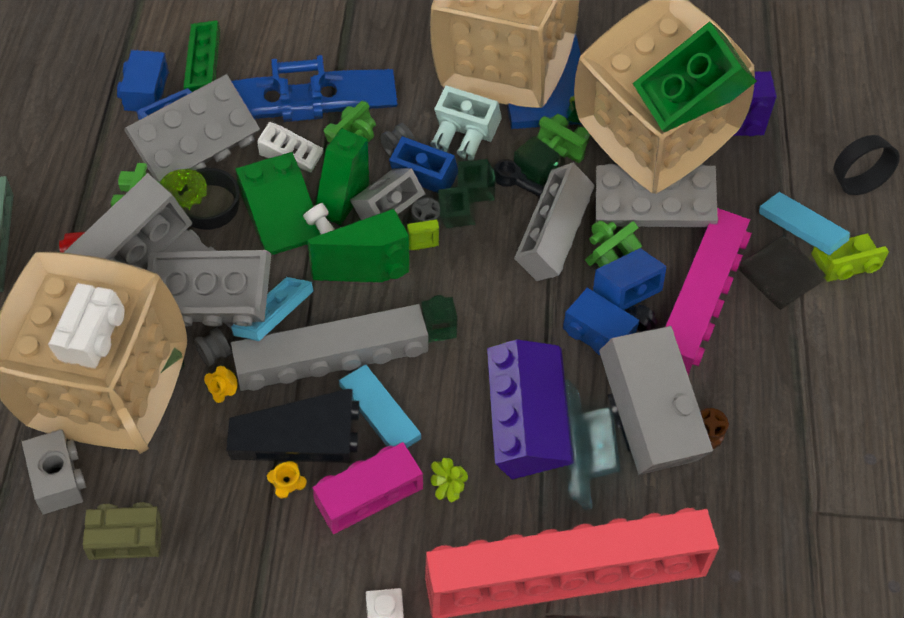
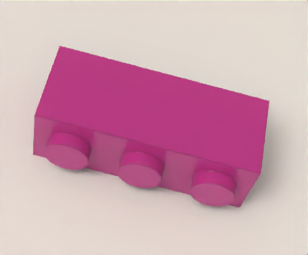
M404 442L396 446L390 445L381 449L376 456L366 461L359 460L354 462L346 471L340 474L322 478L317 485L313 486L314 502L334 535L422 490L423 473Z

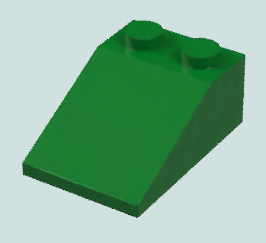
M709 21L632 84L661 130L667 132L730 103L757 81L727 37Z
M292 152L235 168L240 195L263 250L269 251L272 256L307 245V239L321 235L316 225H308L303 217L308 210L313 208V204L301 170Z
M394 209L307 239L310 271L313 280L382 283L390 279H398L404 274L409 273V234Z

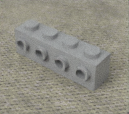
M574 162L551 170L514 258L536 281L560 275L567 254L572 247L577 229L581 224L585 209L590 202L595 185Z

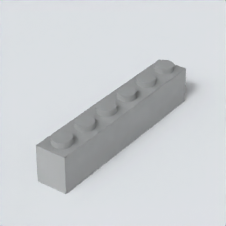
M416 304L265 335L260 341L251 339L231 342L240 391L259 390L264 386L278 383L288 384L306 377H322L330 372L355 370L365 364H384L392 359L417 357L422 353L428 352V332L420 305Z

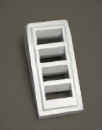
M272 122L268 123L258 139L259 155L267 158L293 152L295 148L298 149L293 154L300 169L308 172L313 171L324 152L322 147ZM305 152H308L309 155L306 158V160L303 159L302 157L305 154Z

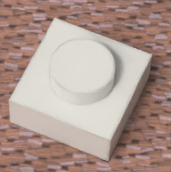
M401 588L366 591L368 618H404Z

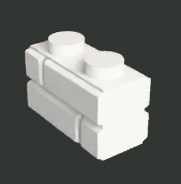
M80 283L76 285L48 344L57 359L61 362L78 363L81 366L90 368L98 366L101 357H105L109 353L111 347L110 337L115 326H120L124 319V306L116 292L111 289L94 288L93 286Z

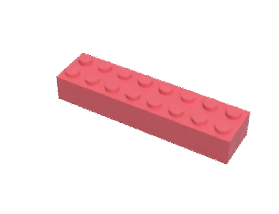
M694 508L681 509L675 514L663 516L659 513L645 515L641 519L631 521L619 518L605 525L598 526L581 524L572 530L558 532L556 529H547L541 531L538 535L527 537L515 534L507 536L501 541L488 542L486 540H476L462 547L438 546L432 551L426 552L425 582L432 618H448L705 577L718 552L719 546L708 510H695Z

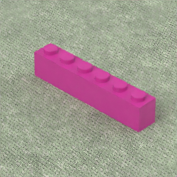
M717 208L718 223L708 225L666 324V327L672 326L688 375L692 365L698 367L705 352V349L700 347L703 340L706 342L710 340L715 324L710 323L712 316L718 318L725 301L719 298L721 293L728 295L734 279L729 276L730 271L737 272L743 255L738 254L740 248L746 250L752 234L747 232L750 219Z

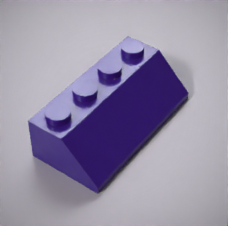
M518 339L487 348L495 464L512 480L574 464L562 348L559 345Z

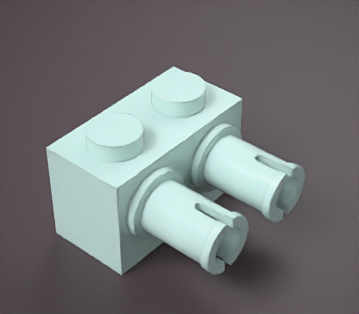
M445 85L434 109L439 128L434 139L431 141V146L439 150L442 146L441 151L447 152L455 132L464 133L465 136L457 150V154L463 159L468 154L467 159L469 161L474 160L481 141H492L502 119L498 101Z

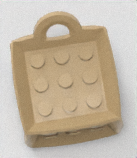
M433 0L430 21L431 48L436 73L441 86L453 87L498 101L501 104L508 105L510 103L516 106L533 108L544 107L564 71L572 48L578 20L579 0Z
M649 0L622 18L599 37L580 56L576 70L574 96L578 119L615 163L644 188L656 194L689 174L720 149L742 126L753 97L754 84L728 104L667 132L661 130L632 83L709 21L727 37L755 78L754 64L742 49L715 21L689 0Z
M62 252L34 253L20 273L0 311V400L26 426L45 433L62 429L66 439L104 447L138 450L140 454L149 449L147 445L153 437L173 394L188 342L182 314L164 281L157 273L109 259ZM78 283L90 285L94 288L111 289L116 292L124 306V319L120 326H115L111 334L109 353L105 357H101L96 368L81 366L78 363L61 362L48 346Z

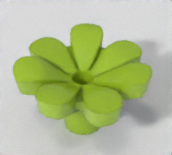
M443 458L442 462H433L431 469L437 475L431 476V484L439 486L435 496L439 500L447 497L450 502L458 500L460 492L464 490V482L468 480L467 472L461 466H454L451 458Z

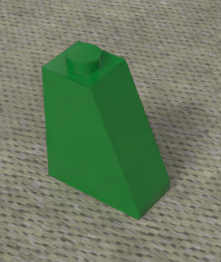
M343 128L339 130L326 148L316 205L323 203L327 208L328 215L326 219L340 226L353 209L350 200L369 186L368 139Z

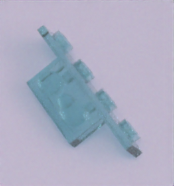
M567 379L565 380L574 461V464L568 465L572 474V481H569L568 487L573 501H577L585 510L592 509L589 479L621 472L614 415L609 407L582 414L579 391Z

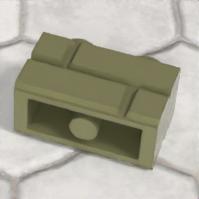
M139 502L133 504L132 508H118L113 504H101L97 509H87L83 549L88 559L159 557L162 517L158 506L153 507L149 503Z

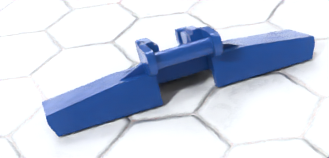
M317 55V59L289 62H277V59H271L273 76L231 81L254 119L283 117V122L323 119V113L341 112L348 106L355 108L361 101L368 102L369 109L398 106L393 69L324 72L322 55ZM318 71V75L310 77L311 83L288 85V79L279 78V74ZM325 86H332L337 92L333 97H325L321 94V89ZM268 91H277L280 94V98L276 102H269L264 96Z

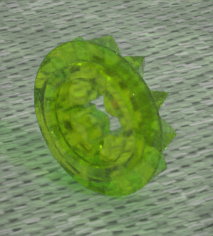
M175 170L165 175L160 181V184L174 196L179 205L187 207L189 210L193 204H201L202 198L207 196L206 180L200 173L194 170ZM187 184L188 191H185L184 194L180 196L178 191H181L183 187H185V185Z

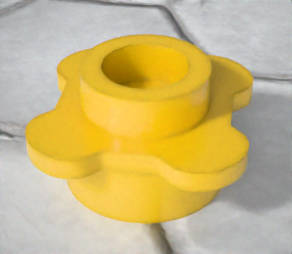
M218 366L214 373H207L204 377L205 384L213 395L215 402L221 403L226 396L235 395L238 382L231 370L226 369L224 366Z
M293 461L281 463L267 474L268 482L273 483L276 488V496L282 499L287 498L289 493L295 490H303L307 485L306 478L300 475L298 464ZM285 478H290V481H284Z

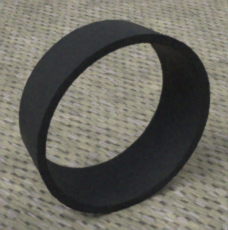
M864 136L849 144L839 154L834 164V174L845 193L849 195L866 194L880 187L893 175L899 164L900 155L898 150L881 136ZM883 148L881 157L868 171L855 177L845 178L849 168L860 157L875 149Z
M201 168L184 175L174 188L173 196L181 208L186 196L191 191L202 186H220L227 189L233 195L235 200L232 205L218 215L198 217L185 212L193 223L191 226L194 228L211 230L222 227L229 223L238 211V183L231 174L221 169Z

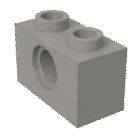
M394 168L350 201L360 219L363 220L394 209L398 215L422 197L425 192L412 168Z
M61 429L21 441L34 498L42 514L82 503L83 498L80 489L86 488V483L81 468L75 469L73 461L79 459L74 440L67 441ZM62 468L57 473L50 474L54 469Z

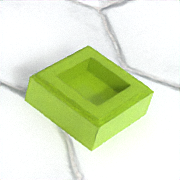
M437 219L407 224L409 250L439 246V225Z

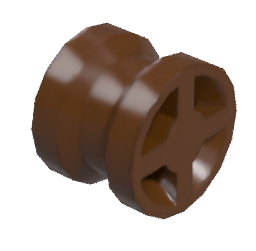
M706 408L700 412L705 427L709 429L708 436L714 449L723 442L729 422L726 415L720 410Z

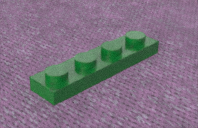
M218 20L191 24L184 89L189 88L191 92H194L216 80L220 38Z

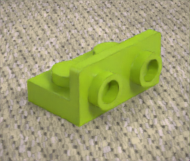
M867 233L849 238V241L831 255H827L816 247L813 248L811 255L826 281L829 282L837 279L846 280L853 275L864 272H876L883 266L889 251L886 246L876 248Z

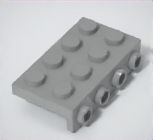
M226 74L127 126L124 131L144 163L147 164V168L153 178L168 190L176 186L181 179L180 177L186 173L207 168L205 163L212 159L219 162L231 154L230 149L239 145L242 149L255 141L254 135H256L260 128Z
M701 164L689 174L656 194L651 193L635 181L619 165H596V222L603 221L606 224L614 222L617 227H625L632 221L638 227H708L709 224H717L716 166Z
M269 251L149 252L147 270L157 273L164 281L180 309L185 327L192 326L193 322H202L204 325L217 327L222 326V322H232L238 326H252V322L265 321L271 253Z

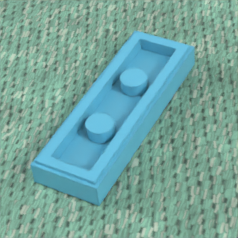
M778 192L760 206L759 214L827 255H831L849 241L850 232L781 192Z
M286 277L267 294L265 321L252 322V326L233 324L231 326L233 336L260 341L313 292L312 282Z
M366 364L339 380V386L342 390H353L354 400L360 402L359 412L386 446H396L404 442L408 448L421 440L420 431Z

